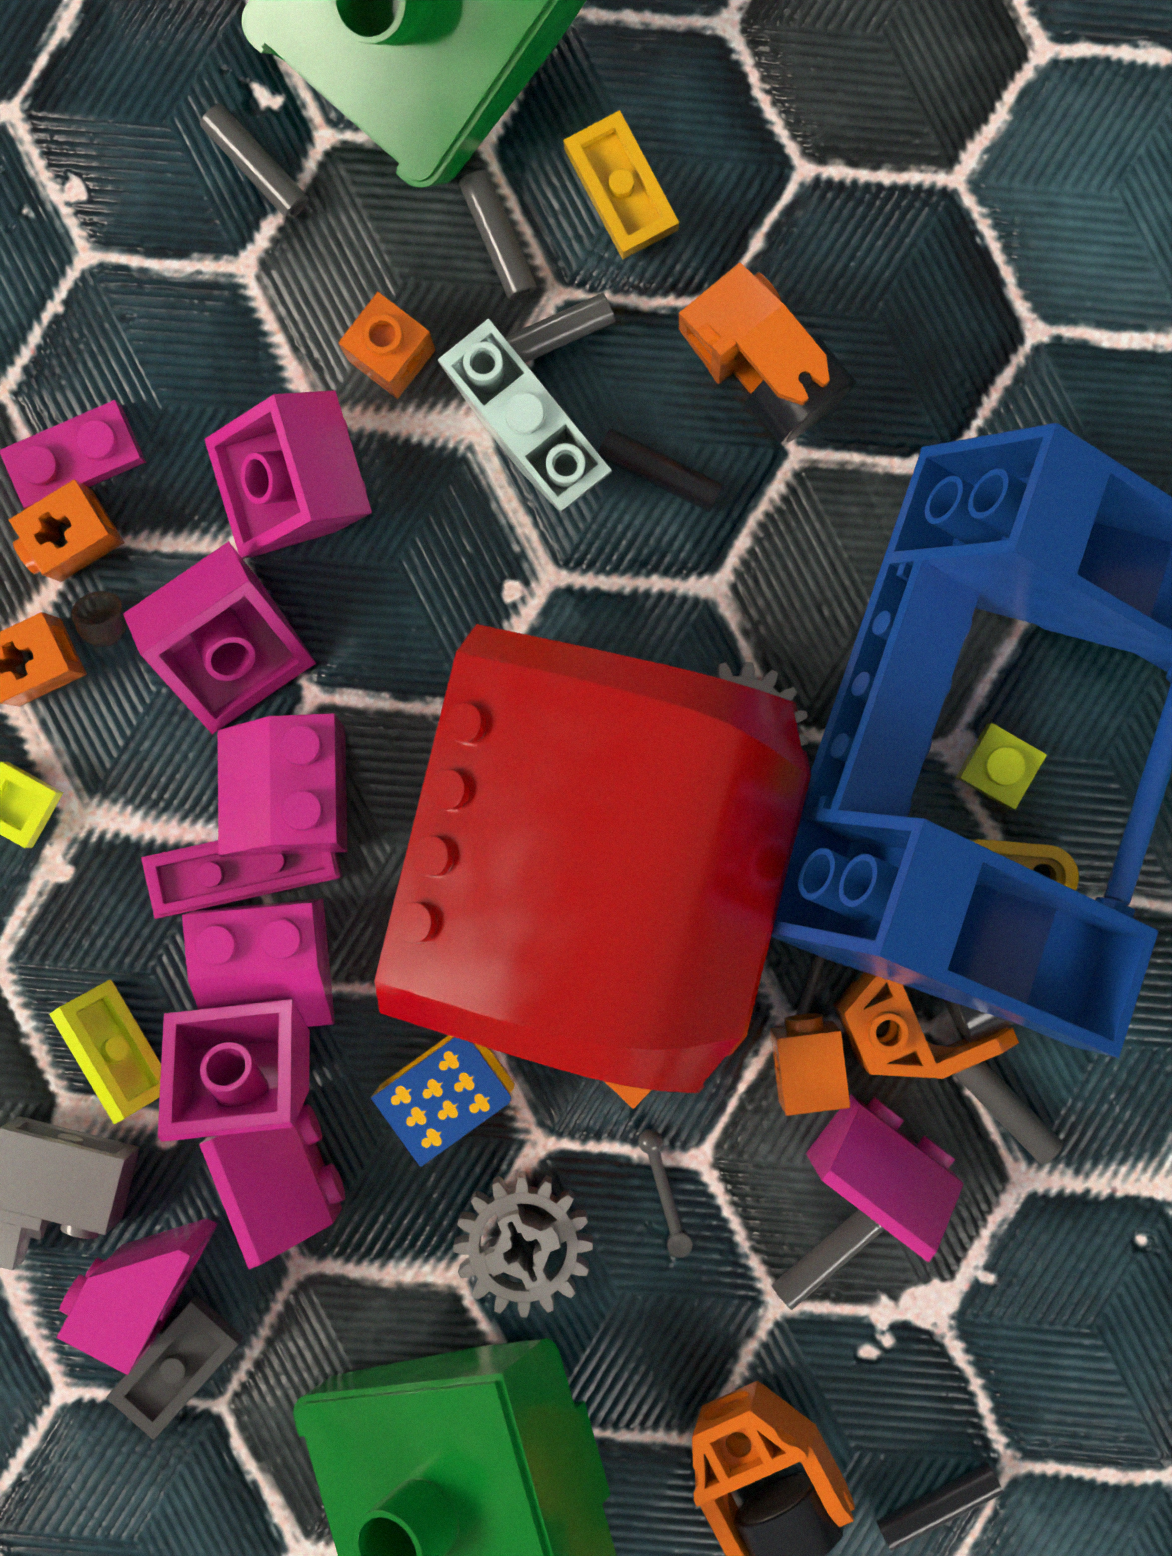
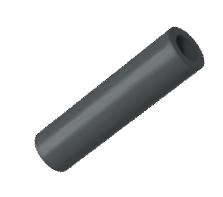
M223 104L214 105L204 114L200 121L201 128L287 220L297 216L309 201L306 193Z
M484 169L477 170L464 176L459 181V186L508 300L514 301L528 296L537 289V285L488 171Z
M601 293L504 338L523 362L526 363L615 323V317L605 294Z
M985 1061L953 1074L1041 1165L1050 1162L1062 1150L1064 1143Z
M858 1209L771 1285L787 1307L793 1310L885 1229Z

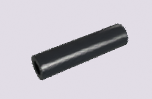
M610 428L598 451L603 460L709 513L724 485L613 428Z
M986 1463L876 1520L892 1552L1004 1494V1491L989 1463Z

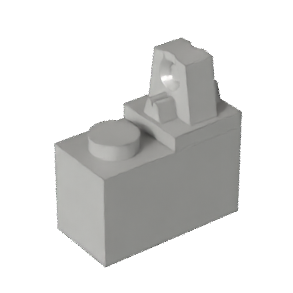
M21 1116L0 1127V1268L14 1270L16 1265H21L25 1259L30 1239L40 1240L43 1238L47 1225L51 1222L61 1224L60 1230L73 1237L92 1239L97 1238L99 1234L106 1235L122 1220L140 1147Z

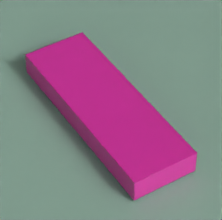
M218 840L141 857L155 919L343 877L338 852L220 857L218 854Z

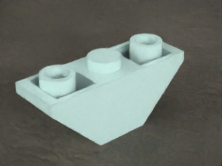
M489 318L438 359L442 368L483 426L521 473L560 513L565 511L612 472Z

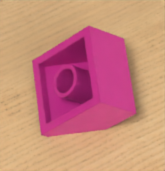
M335 390L273 394L204 439L238 554L242 559L255 557L335 533L372 513L366 494L365 483L361 477L348 434V426L343 417Z
M229 541L123 613L140 655L211 734H214L316 664L312 655L264 585Z
M334 713L267 716L218 730V854L220 857L348 852L345 727Z
M323 898L201 909L182 915L188 982L198 1010L292 999L307 1027L333 1025L335 1023Z
M292 999L164 1013L158 1138L161 1142L294 1127L309 1091L310 1030Z
M851 1094L849 1096L850 1108L839 1109L806 1152V1155L825 1184L929 1263L939 1248L964 1185L949 1169L955 1158L925 1135L918 1144L898 1130L905 1120L873 1096L870 1102L865 1105Z
M309 1104L302 1106L296 1123L292 1128L210 1136L199 1144L248 1269L262 1265L332 1225L342 1210L340 1202L345 1200L344 1186L336 1167L332 1163L326 1166L316 1144V1142L322 1140L321 1128L315 1112Z
M205 1218L122 1244L106 1261L97 1257L85 1276L81 1274L77 1276L60 1305L59 1311L68 1315L57 1338L129 1375L162 1332L218 1224Z

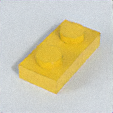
M620 110L563 140L564 150L622 260L678 231L679 221Z

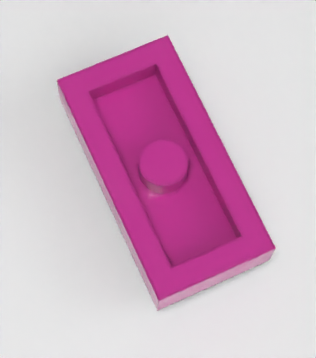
M116 400L0 450V455L24 509L74 479L87 487H91L146 463L121 404Z

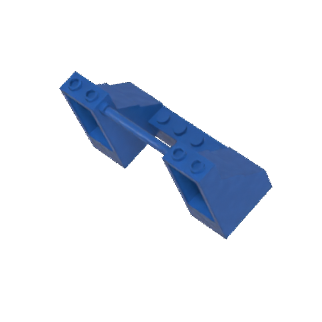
M1058 423L921 448L811 769V778L772 937L824 959L1017 1023L1071 1047L1116 1058L1120 1057L1159 932L1133 919L1135 909L1128 905H1130L1172 772V497ZM975 608L1033 623L1052 632L1132 652L1167 672L1166 679L1171 685L1103 897H1096L1095 900L927 819L907 817L923 762L931 749V738L944 699L951 689L952 675L964 639L971 629L972 615Z

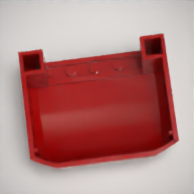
M476 624L455 654L374 980L380 1013L502 1053L584 1077L656 1091L700 1093L705 1087L703 1083L726 1056L732 1055L747 1036L811 778L807 753L805 750H802L794 713L798 712L796 703L752 687L682 668Z

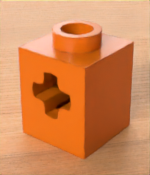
M378 291L338 342L351 364L397 399L436 350L429 330Z
M75 479L9 519V522L19 536L17 540L13 541V547L24 565L33 574L41 572L42 575L59 582L64 581L125 543L93 490ZM61 523L70 526L64 532L68 543L63 547L54 543L60 538V532L57 527Z
M40 612L0 631V704L20 707L87 675L61 618ZM22 651L33 654L34 659L25 664L28 675L17 673L16 666L24 662Z
M805 1013L784 1018V1027L770 1028L779 1104L785 1115L790 1116L850 1108L842 1034L833 1021L823 1022L822 1014Z

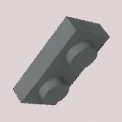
M196 1295L151 1345L129 1375H125L112 1389L106 1399L154 1440L238 1346L243 1336Z

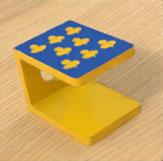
M448 1035L382 1082L371 1099L415 1161L422 1167L508 1105L511 1101L510 1092L514 1089L515 1083L490 1048Z

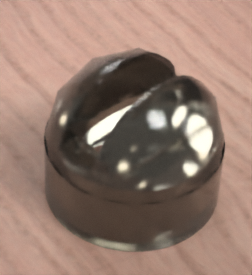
M96 591L86 594L72 608L71 618L78 634L86 643L95 647L113 646L122 638V634L127 628L123 615L125 610L121 600L111 592Z

